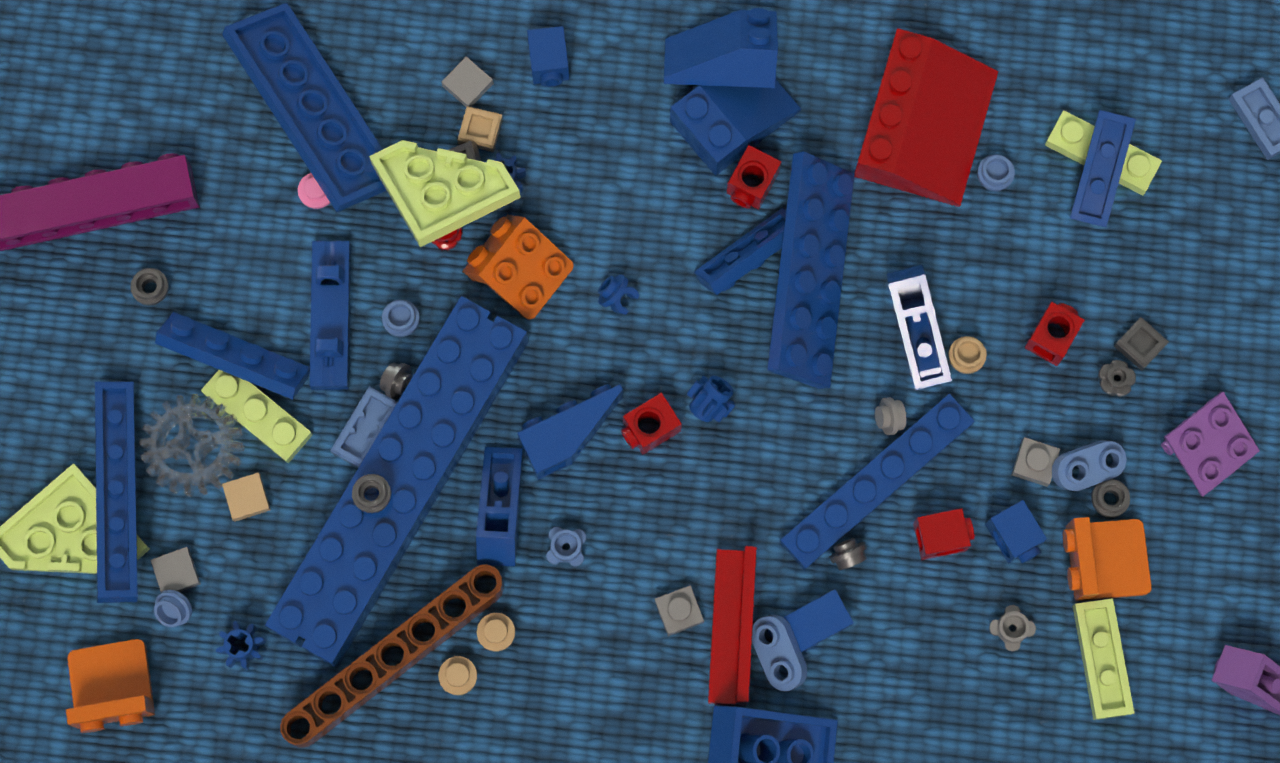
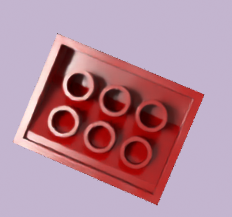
M897 28L854 177L960 207L999 71L934 38Z

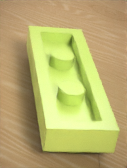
M1063 110L1045 146L1084 165L1095 126ZM1129 144L1119 184L1143 196L1162 160Z
M218 370L201 389V392L287 463L295 457L313 436L306 427L246 380Z
M1113 598L1074 604L1073 612L1093 720L1134 714Z

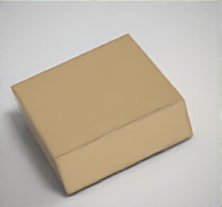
M467 106L457 139L458 144L473 141L477 144L478 149L494 152L503 120L502 114Z
M259 472L222 484L234 522L271 510Z

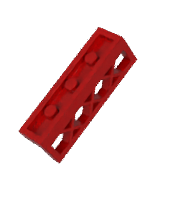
M745 546L744 551L716 550L708 704L747 706L749 702L757 547Z

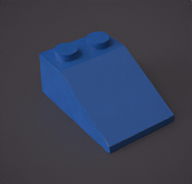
M763 8L738 10L666 38L664 84L775 88L778 55L777 11H768Z
M777 80L775 81V88L699 85L670 107V123L712 173L717 176L743 156L748 145L756 146L799 113L801 108Z
M714 706L708 763H834L838 720L743 707Z

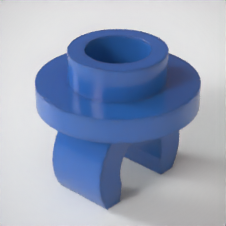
M620 274L616 277L609 276L601 284L598 290L600 294L598 302L603 307L610 306L615 313L627 315L629 311L621 304L622 296L626 294L631 299H638L640 295L636 289L627 286L628 278Z

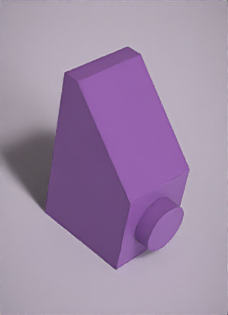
M1225 645L1221 657L1215 664V673L1212 681L1231 695L1280 715V666L1265 654Z

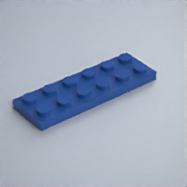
M288 3L225 26L222 33L223 37L335 211L340 212L387 191L369 156L383 150V148Z
M803 151L793 153L767 371L818 389H824L831 386L854 173Z

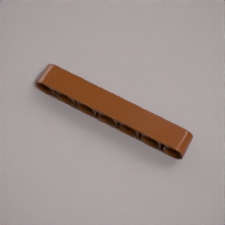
M486 564L479 565L468 572L289 711L282 718L280 724V732L283 738L288 743L299 748L308 747L317 742L494 604L504 591V582L499 571L494 566ZM484 575H489L496 579L495 589L486 594L478 592L475 587L477 580ZM453 599L463 600L466 603V608L461 616L452 618L445 614V607L449 601ZM422 623H431L435 627L434 636L425 642L416 640L414 632L417 626ZM394 646L402 648L404 651L403 660L395 666L386 665L384 654L387 649ZM362 670L370 671L373 677L371 685L365 690L355 689L353 686L354 676ZM332 694L339 695L341 698L340 709L334 714H325L322 710L323 700ZM298 719H307L310 724L309 733L302 739H294L291 734L292 724Z

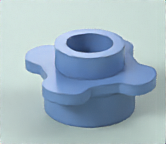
M560 527L551 529L549 532L551 548L546 554L549 563L556 565L559 562L570 563L573 567L580 566L584 561V556L581 552L582 544L586 541V534L580 529L574 531L562 530ZM565 543L570 545L569 550L563 549Z

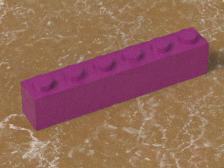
M171 153L160 156L157 159L158 161L145 164L139 161L125 163L121 166V169L113 171L92 170L85 173V177L72 180L64 177L50 180L48 185L40 187H15L11 190V193L0 195V251L200 208L192 166L185 155L180 156L179 154Z

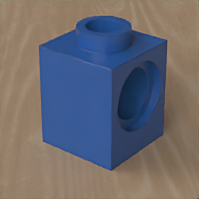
M564 27L527 30L533 84L553 87L562 84L563 81L570 80Z
M1024 500L991 517L985 524L1008 564L1018 558L1023 564L1041 554L1039 546L1047 540Z

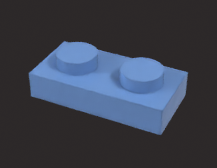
M1261 78L1233 93L1228 100L1266 159L1269 160L1280 154V103L1264 78Z

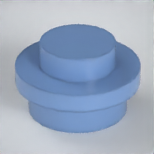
M997 154L985 157L977 170L979 182L990 191L1006 189L1010 186L1015 176L1014 166L1011 161Z
M407 300L392 301L383 310V326L393 336H408L419 325V312L415 305Z
M165 590L155 600L154 615L164 626L176 627L185 624L190 619L192 606L189 600L180 592Z

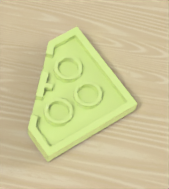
M401 140L369 156L372 166L420 247L521 198L518 187L504 164L499 161L488 159L487 162L469 159L467 154L441 148H438L437 151L419 148L417 143Z
M74 463L0 526V558L11 570L97 574L96 487ZM137 535L138 560L150 548Z

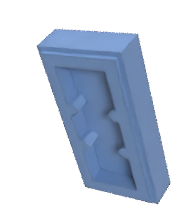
M369 386L330 450L331 453L359 468L396 406L397 401Z

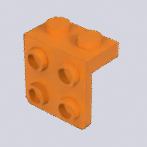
M507 214L506 217H501L494 223L490 230L492 235L484 245L476 247L467 259L468 265L462 272L472 281L487 284L523 318L534 319L573 270V262L525 217Z
M1089 517L1074 518L1066 525V529L1063 530V545L1065 552H1069L1071 567L1068 568L1067 578L1069 589L1071 591L1074 590L1075 601L1144 596L1150 593L1152 586L1142 521L1139 519L1090 523Z
M133 639L72 650L68 654L67 660L74 708L66 709L67 724L77 729L80 728V733H89L104 730V724L119 721L120 726H129L143 723V717L155 715L146 645L142 640Z

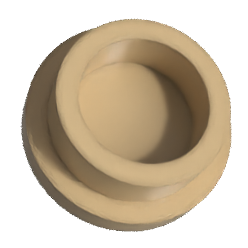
M964 336L953 342L949 349L948 357L950 364L955 370L963 374H972L983 367L987 353L981 341L974 337Z
M490 613L484 616L477 626L478 641L489 651H503L514 641V624L508 616L502 613Z
M451 657L439 669L438 678L440 685L449 694L464 695L470 692L477 682L476 667L465 657Z

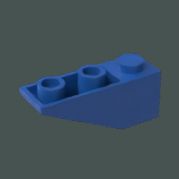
M610 384L601 386L590 393L591 398L579 404L576 400L567 402L556 409V415L543 420L542 416L536 417L522 425L523 430L517 433L518 439L538 480L573 464L623 398L621 384L613 388Z

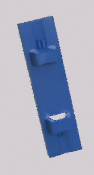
M312 241L311 390L349 389L350 241ZM324 279H332L337 281L339 285H321V282Z

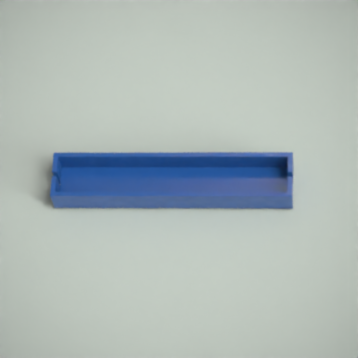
M463 296L459 298L265 624L269 630L298 647H303L307 652L333 667H339L529 343L527 331L499 316L493 322L490 311ZM367 474H376L383 477L391 488L389 504L377 513L361 511L352 499V489L355 482ZM370 488L365 493V498L369 501H373L379 496V490L376 488Z

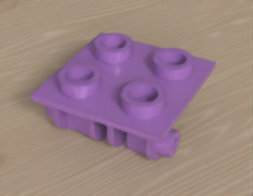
M1223 391L1210 399L1195 413L1191 414L1189 418L1181 422L1169 434H1166L1164 436L1165 441L1161 443L1163 450L1168 455L1173 453L1176 455L1202 497L1260 452Z

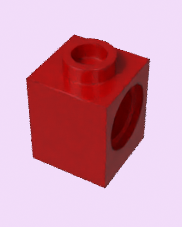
M748 145L728 181L726 194L731 196L730 198L734 203L743 208L749 209L752 206L759 210L780 172L782 161ZM747 175H756L761 179L762 183L759 186L750 187L742 179Z
M1051 302L1028 340L1025 349L1058 366L1085 319L1079 317L1078 311L1065 303L1056 304ZM1049 324H1058L1063 328L1065 337H1053L1049 333L1047 326Z
M661 392L623 415V425L625 427L620 431L630 448L638 447L642 455L680 433L682 423ZM645 418H653L659 423L660 427L655 433L646 434L639 429L638 424Z
M962 508L917 517L913 523L921 560L966 552L971 546L970 540L975 539L972 521L970 517H964Z

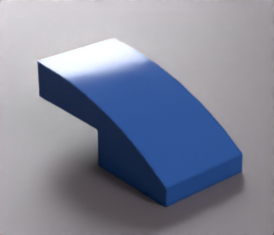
M836 589L784 617L792 628L801 653L854 624ZM766 629L771 640H773V633Z

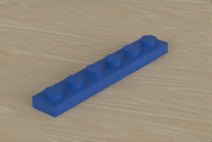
M95 382L97 603L137 602L134 382Z
M949 393L780 540L781 545L806 570L972 426L975 421Z

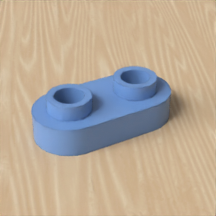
M1105 440L1061 454L1054 461L1052 466L1053 480L1060 488L1070 491H1080L1118 477L1124 471L1127 462L1126 453L1118 443ZM1108 454H1111L1113 462L1108 467L1106 465V457ZM1077 465L1079 468V475L1077 478L1074 479L1072 476V470Z
M769 615L758 619L752 627V643L767 680L775 689L780 691H790L798 688L807 677V665L790 624L779 615ZM766 629L773 633L772 642H768L765 639ZM781 665L785 666L788 670V677L786 679L779 673Z

